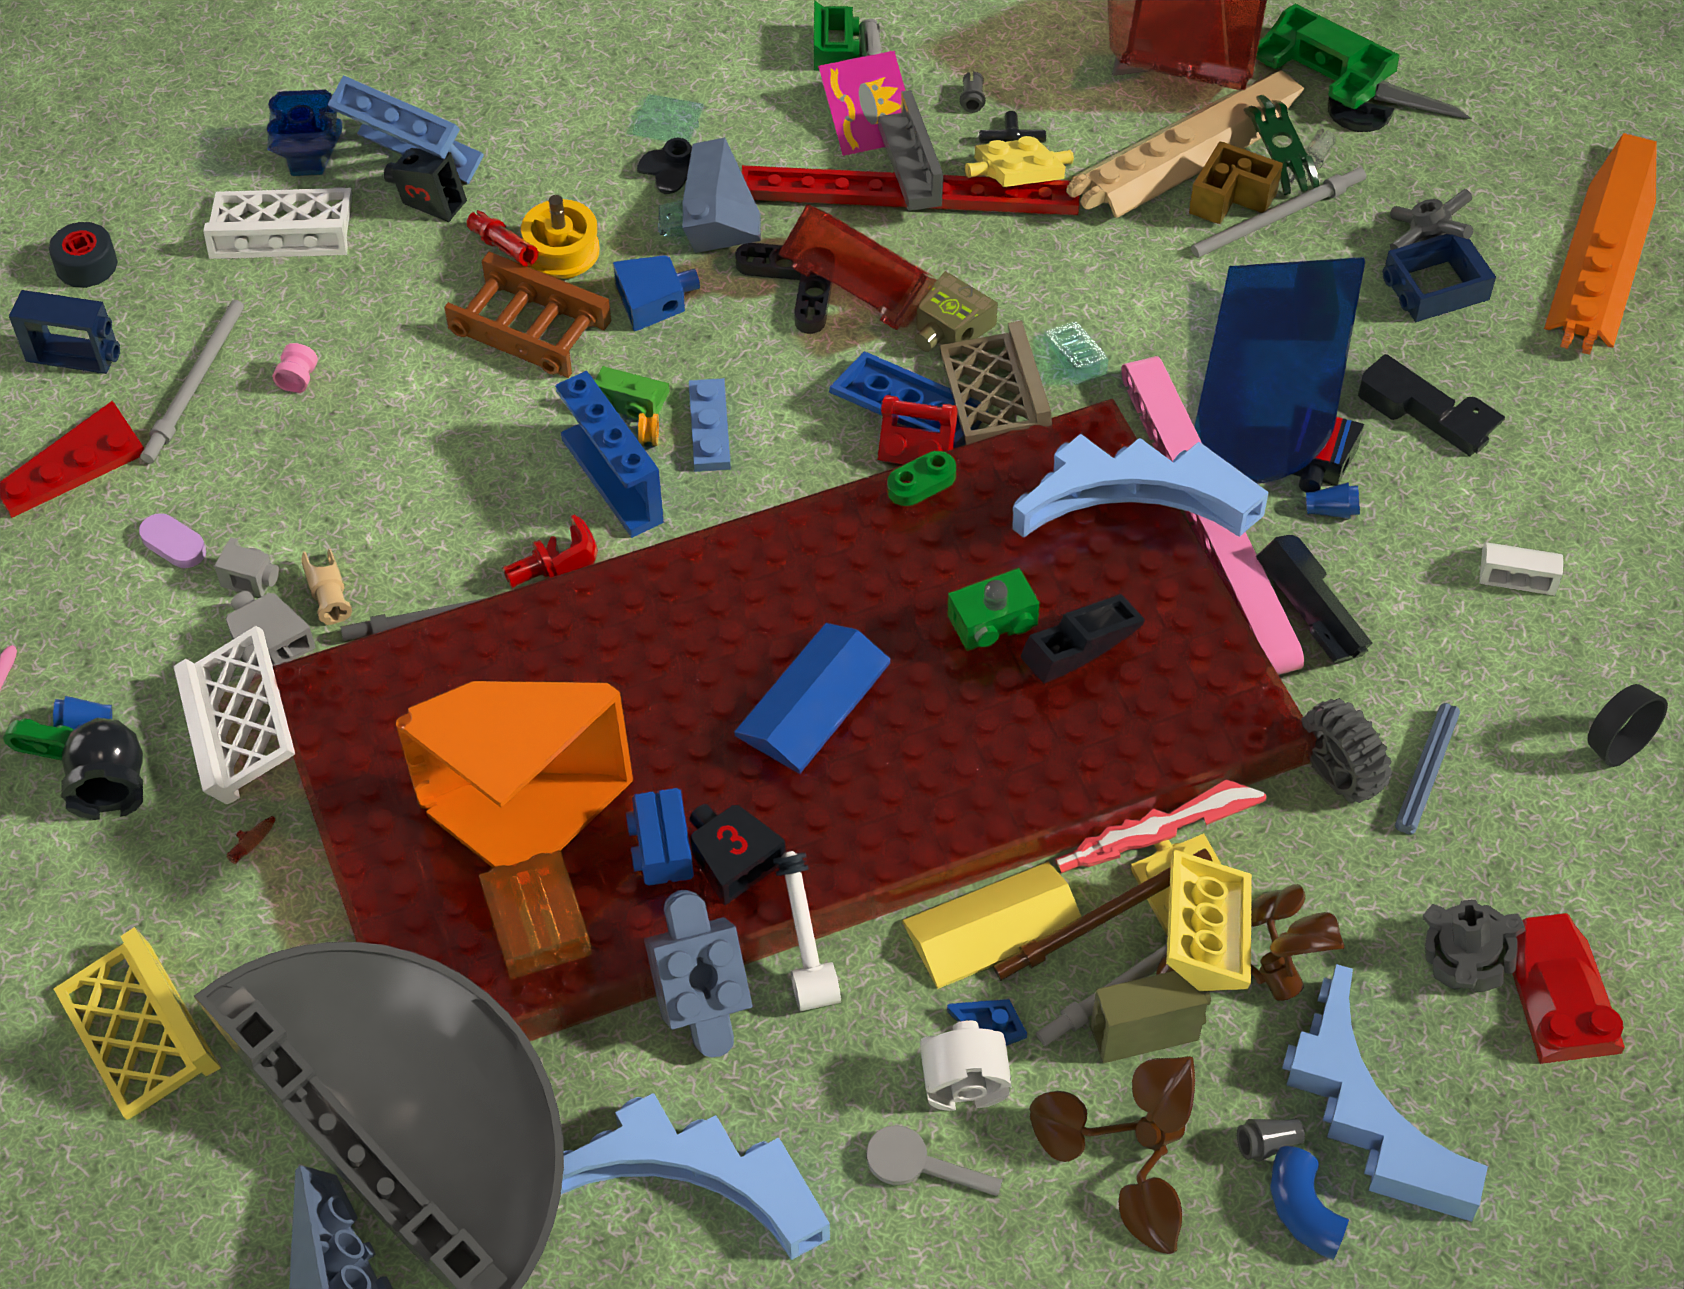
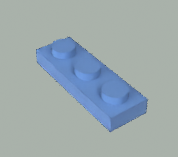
M724 378L689 380L694 472L731 470Z

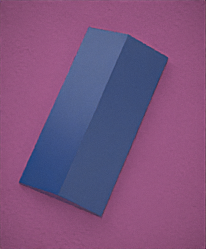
M865 351L829 387V393L881 416V405L886 395L897 396L899 401L942 407L943 404L955 405L950 388ZM970 397L964 404L977 408L981 402ZM898 415L897 423L906 427L940 432V421ZM958 415L954 448L966 445ZM977 420L970 427L971 431L977 430L982 421Z
M825 623L734 731V734L747 744L801 774L890 665V658L859 630Z

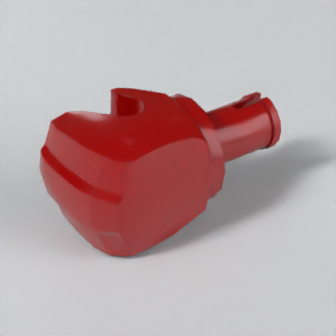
M574 514L571 516L572 526L570 527L572 542L570 548L559 553L556 537L551 536L546 548L541 540L532 542L533 555L508 566H503L504 575L507 582H510L511 589L541 575L544 578L547 577L550 583L556 580L560 583L588 572L596 560L598 548L587 524Z

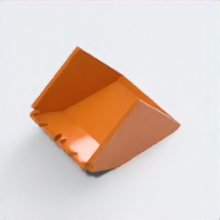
M472 681L408 708L409 713L399 717L396 721L419 806L424 809L430 808L426 811L429 818L519 889L633 782L620 692L608 683Z

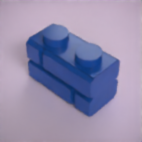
M673 788L660 790L658 793L635 794L632 797L634 811L626 812L629 836L638 835L639 846L631 847L634 872L643 871L644 882L648 886L667 883L668 880L675 882L692 879L694 872L681 790Z

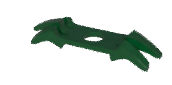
M1264 95L1257 96L1256 99L1263 110L1266 121H1262L1261 111L1255 106L1246 107L1244 112L1251 118L1256 133L1259 132L1271 159L1283 163L1280 182L1284 195L1291 193L1287 167L1293 172L1302 192L1308 191L1303 165L1312 187H1319L1311 155L1308 156L1289 118L1287 106L1279 100H1272L1271 102ZM1275 109H1276V111L1278 112V114H1279V116H1280V117H1278V118H1277V116H1276ZM1276 136H1286L1291 139L1292 143L1287 147H1278L1274 145L1272 140Z

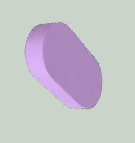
M167 514L151 515L139 527L143 544L177 567H194L206 555V547L202 537Z

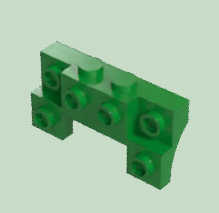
M1296 3L1282 11L1271 30L1254 44L1251 50V57L1268 67L1278 69L1293 59L1335 80L1329 86L1328 96L1353 109L1373 98L1376 85L1397 72L1400 56Z

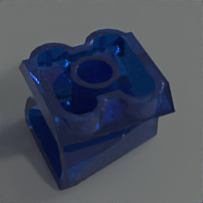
M326 89L277 92L269 100L270 117L267 125V150L285 158L291 176L323 175L342 133L343 123L341 119L337 118V112L328 106L333 94Z

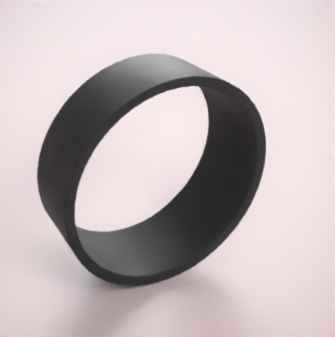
M1633 684L1624 688L1602 708L1595 718L1588 733V745L1609 767L1620 766L1640 752L1656 734L1667 713V700L1640 684Z

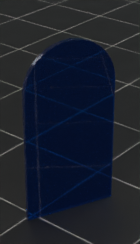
M1364 257L1229 266L1194 428L1204 446L1257 484L1279 480L1299 471L1323 450L1332 435L1365 267Z

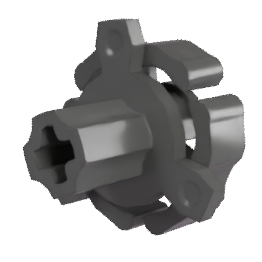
M1476 900L1461 901L1460 905L1448 908L1447 910L1444 907L1432 904L1423 914V920L1430 926L1426 936L1425 958L1427 962L1433 964L1434 978L1449 988H1467L1477 992H1486L1501 987L1504 983V973L1511 974L1516 970V936L1525 931L1524 923L1519 914L1504 916L1489 905L1481 906ZM1439 944L1443 954L1451 961L1452 967L1446 965L1440 957L1436 956L1435 949ZM1504 947L1506 951L1504 967L1502 964H1498L1490 970L1483 971V966H1492L1497 963L1498 956Z

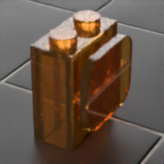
M560 850L552 853H539L532 856L529 860L509 866L499 865L492 868L489 872L479 875L492 925L510 980L592 955L589 936Z

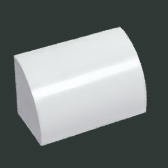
M1489 542L1484 543L1479 584L1555 596L1563 575L1562 554Z

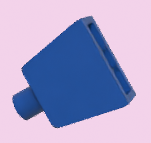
M666 255L613 262L615 285L634 331L641 330L684 312V293L700 289L696 270L690 269L676 273L670 257Z

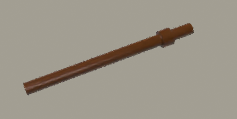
M1205 848L1193 854V856L1213 862L1211 855ZM1171 867L1039 941L1032 939L1019 947L1020 951L993 966L1000 981L1028 965L1032 969L1046 961V955L1170 887Z

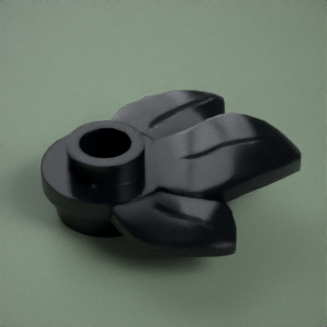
M672 138L665 143L662 150L647 152L640 159L637 165V172L655 176L657 189L661 193H675L683 187L687 180L692 146L684 138Z

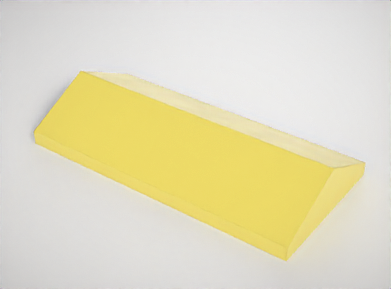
M1174 850L1171 855L1166 964L1198 991L1248 989L1251 984L1252 874Z
M1046 862L902 920V923L934 984L939 989L993 967L1020 951L1019 947L1032 939L1036 941L1043 939L1081 917V914L1068 883L1049 862Z

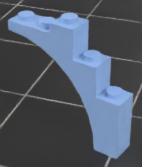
M1080 434L1070 443L1066 442L1057 449L1054 455V472L1048 473L1042 479L1040 485L1029 494L1025 493L1017 499L1013 506L1012 529L1024 538L1044 523L1071 511L1099 504L1138 502L1161 504L1192 512L1216 522L1240 537L1264 516L1269 492L1200 442L1188 451L1183 450L1172 462L1141 438L1137 439L1129 447H1122L1113 458Z
M1336 964L1332 979L1323 978L1317 1001L1325 1003L1323 1014L1314 1013L1309 1033L1301 1031L1297 1046L1288 1045L1282 1069L1290 1071L1287 1086L1328 1098L1323 1116V1121L1330 1123L1327 1138L1370 1150L1364 1174L1372 1176L1369 1191L1472 1222L1480 1206L1488 1166L1455 1154L1422 1134L1396 1111L1379 1090L1360 1056L1352 1030L1349 994L1353 969Z
M654 1093L645 1098H633L621 1107V1110L615 1112L618 1129L614 1131L606 1130L597 1134L591 1139L589 1144L575 1151H563L564 1171L561 1194L589 1183L619 1177L656 1176L686 1181L717 1192L749 1211L775 1236L791 1260L830 1240V1223L780 1138L769 1143L766 1141L759 1142L750 1147L744 1156L740 1157L716 1115L707 1120L698 1119L691 1122L683 1129L682 1133L677 1135Z

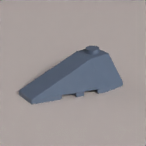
M302 1165L295 1170L289 1289H393L387 1276L377 1279L368 1261L376 1253L370 1242L362 1243L355 1234L352 1225L358 1217L337 1175Z

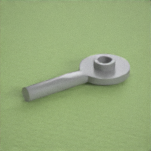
M893 1125L880 1129L872 1136L867 1146L866 1159L870 1171L876 1178L887 1184L904 1185L917 1179L921 1173H925L994 1196H998L1002 1185V1179L927 1156V1149L923 1139L914 1130L905 1126Z

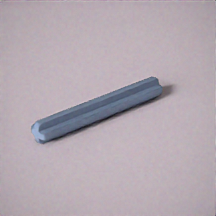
M1443 703L1438 709L1395 823V828L1400 832H1405L1409 835L1416 832L1460 714L1457 706Z

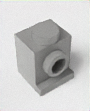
M230 537L214 565L221 587L238 592L249 591L252 596L259 598L264 595L268 586H274L279 575L278 565L271 564L269 554L257 548L248 549L239 546L238 539Z

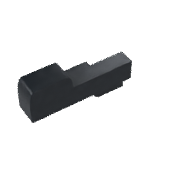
M1387 354L1380 357L1362 375L1358 391L1360 399L1391 420H1396L1405 414H1409L1469 457L1474 453L1477 454L1488 444L1489 434L1505 420L1504 415L1476 397H1467L1455 407L1454 399Z
M1295 535L1275 537L1256 555V559L1310 626V633L1333 663L1362 657L1369 651L1367 648L1373 644L1372 641L1323 581L1327 572L1299 537Z

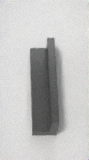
M902 91L901 113L878 116V128L908 210L942 206L943 172L912 91Z

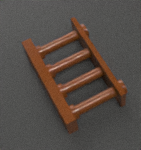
M489 251L482 259L485 284L468 306L463 309L449 302L445 305L448 329L459 337L467 336L538 365L549 374H560L569 378L572 374L569 351L587 327L594 326L605 331L611 323L609 299ZM505 290L515 294L495 321L479 315L497 291ZM535 302L545 306L526 333L509 327L527 303ZM564 314L575 319L555 346L539 339L557 315Z

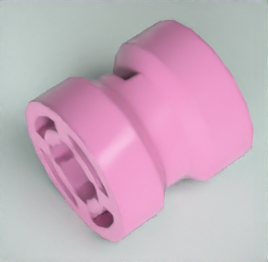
M290 343L286 345L281 354V363L276 366L272 375L275 384L285 391L304 392L310 381L309 374L314 371L318 362L316 353L302 344Z

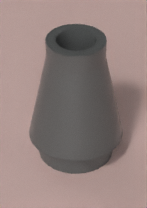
M1297 1118L1290 1120L1248 1119L1244 1125H1240L1237 1129V1143L1242 1156L1247 1160L1254 1159L1257 1162L1275 1155L1280 1147L1303 1144L1305 1140L1303 1125Z

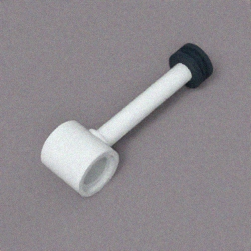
M789 851L785 852L782 857L774 858L773 862L774 864L778 863V866L775 867L779 868L778 871H775L776 876L785 875L803 963L802 968L791 971L793 991L798 1010L801 1012L841 1003V995L833 963H819L801 874L802 871L809 869L808 865H804L806 861L803 860L806 857V852L795 853Z

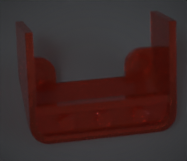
M806 204L778 253L784 258L793 260L791 267L805 276L809 277L811 272L821 275L876 308L878 312L883 314L880 321L897 331L899 327L908 328L917 316L919 304L938 280L935 276L835 216Z

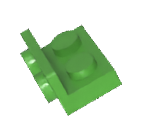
M602 366L596 380H594L618 413L625 414L636 421L639 420L640 413H644L646 417H652L653 413L659 414L670 392L669 383Z

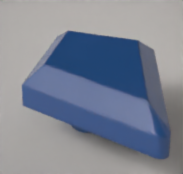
M1010 999L952 1003L947 1005V1012L957 1022L976 1021L979 1028L1002 1032L1006 1046L1027 1038V1032Z

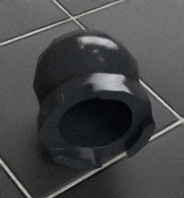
M95 718L82 723L70 733L62 751V764L66 776L61 783V798L66 801L67 811L78 817L99 820L101 812L120 810V817L127 816L136 811L143 803V779L139 775L143 762V751L136 733L119 720Z

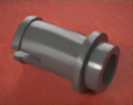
M973 71V81H970V72L964 75L963 92L960 95V104L969 113L980 111L986 102V97L983 93L984 78L980 73Z

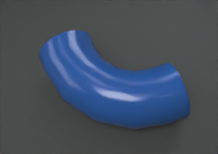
M1280 1147L1273 1162L1270 1185L1277 1215L1297 1241L1319 1255L1334 1260L1343 1240L1349 1219L1326 1208L1317 1197L1314 1181L1319 1168V1162L1316 1157L1298 1147Z

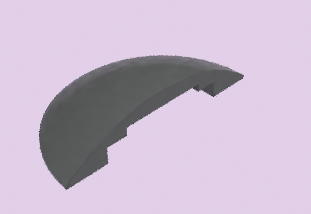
M324 942L281 950L245 963L219 977L194 995L196 1001L230 1046L310 1143L374 1214L448 1289L523 1288L543 1254L554 1226L561 1197L564 1171L563 1134L552 1085L538 1054L525 1033L509 1013L487 992L460 973L414 952L371 943Z

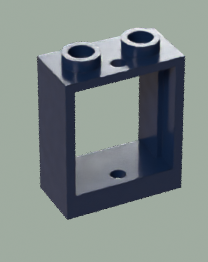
M1450 234L1440 235L1388 251L1385 267L1382 270L1384 282L1388 287L1393 288L1399 297L1402 309L1409 312L1415 323L1490 300L1496 280L1495 274L1471 240ZM1449 262L1463 282L1423 294L1409 273Z
M21 290L9 314V319L26 362L107 374L111 363L116 362L119 358L120 344L116 341L112 329V320L108 317L103 302ZM48 326L87 331L89 339L51 334Z

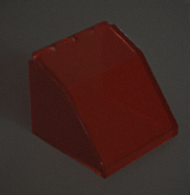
M1108 0L1110 49L1120 63L1127 64L1130 67L1148 71L1155 70L1157 73L1180 78L1186 77L1189 80L1212 85L1215 83L1221 87L1242 91L1246 89L1249 79L1253 77L1267 0Z

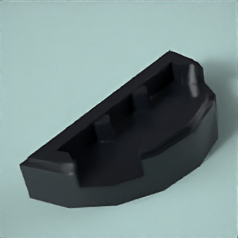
M1331 97L1328 98V113L1333 121L1341 127L1354 132L1379 130L1389 123L1394 112V108L1370 103H1363L1356 109L1344 106L1341 102Z

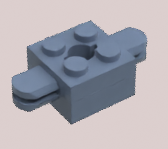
M679 890L671 894L666 899L664 905L669 932L644 938L662 1020L671 1030L689 1025L693 1044L703 1055L711 1058L720 1057L728 1053L734 1044V1034L729 1014L753 1008L736 926L725 917L709 921L705 902L694 892Z

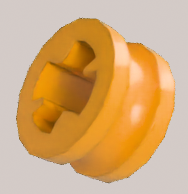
M640 413L638 420L639 443L644 446L646 442H651L653 446H658L659 415L653 413L652 417H646L644 413Z

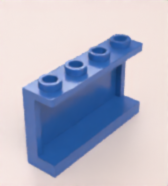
M584 371L556 384L557 394L579 423L562 431L561 439L630 537L633 538L664 523L659 469L588 371Z

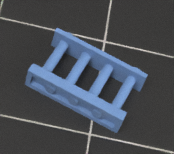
M344 75L328 103L332 110L362 123L357 132L359 136L401 155L410 148H417L445 159L447 153L451 152L460 181L467 184L470 183L484 156L482 152L455 141L460 131L456 124Z

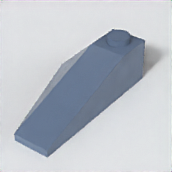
M725 137L694 143L692 146L683 196V230L695 253L761 241V214Z

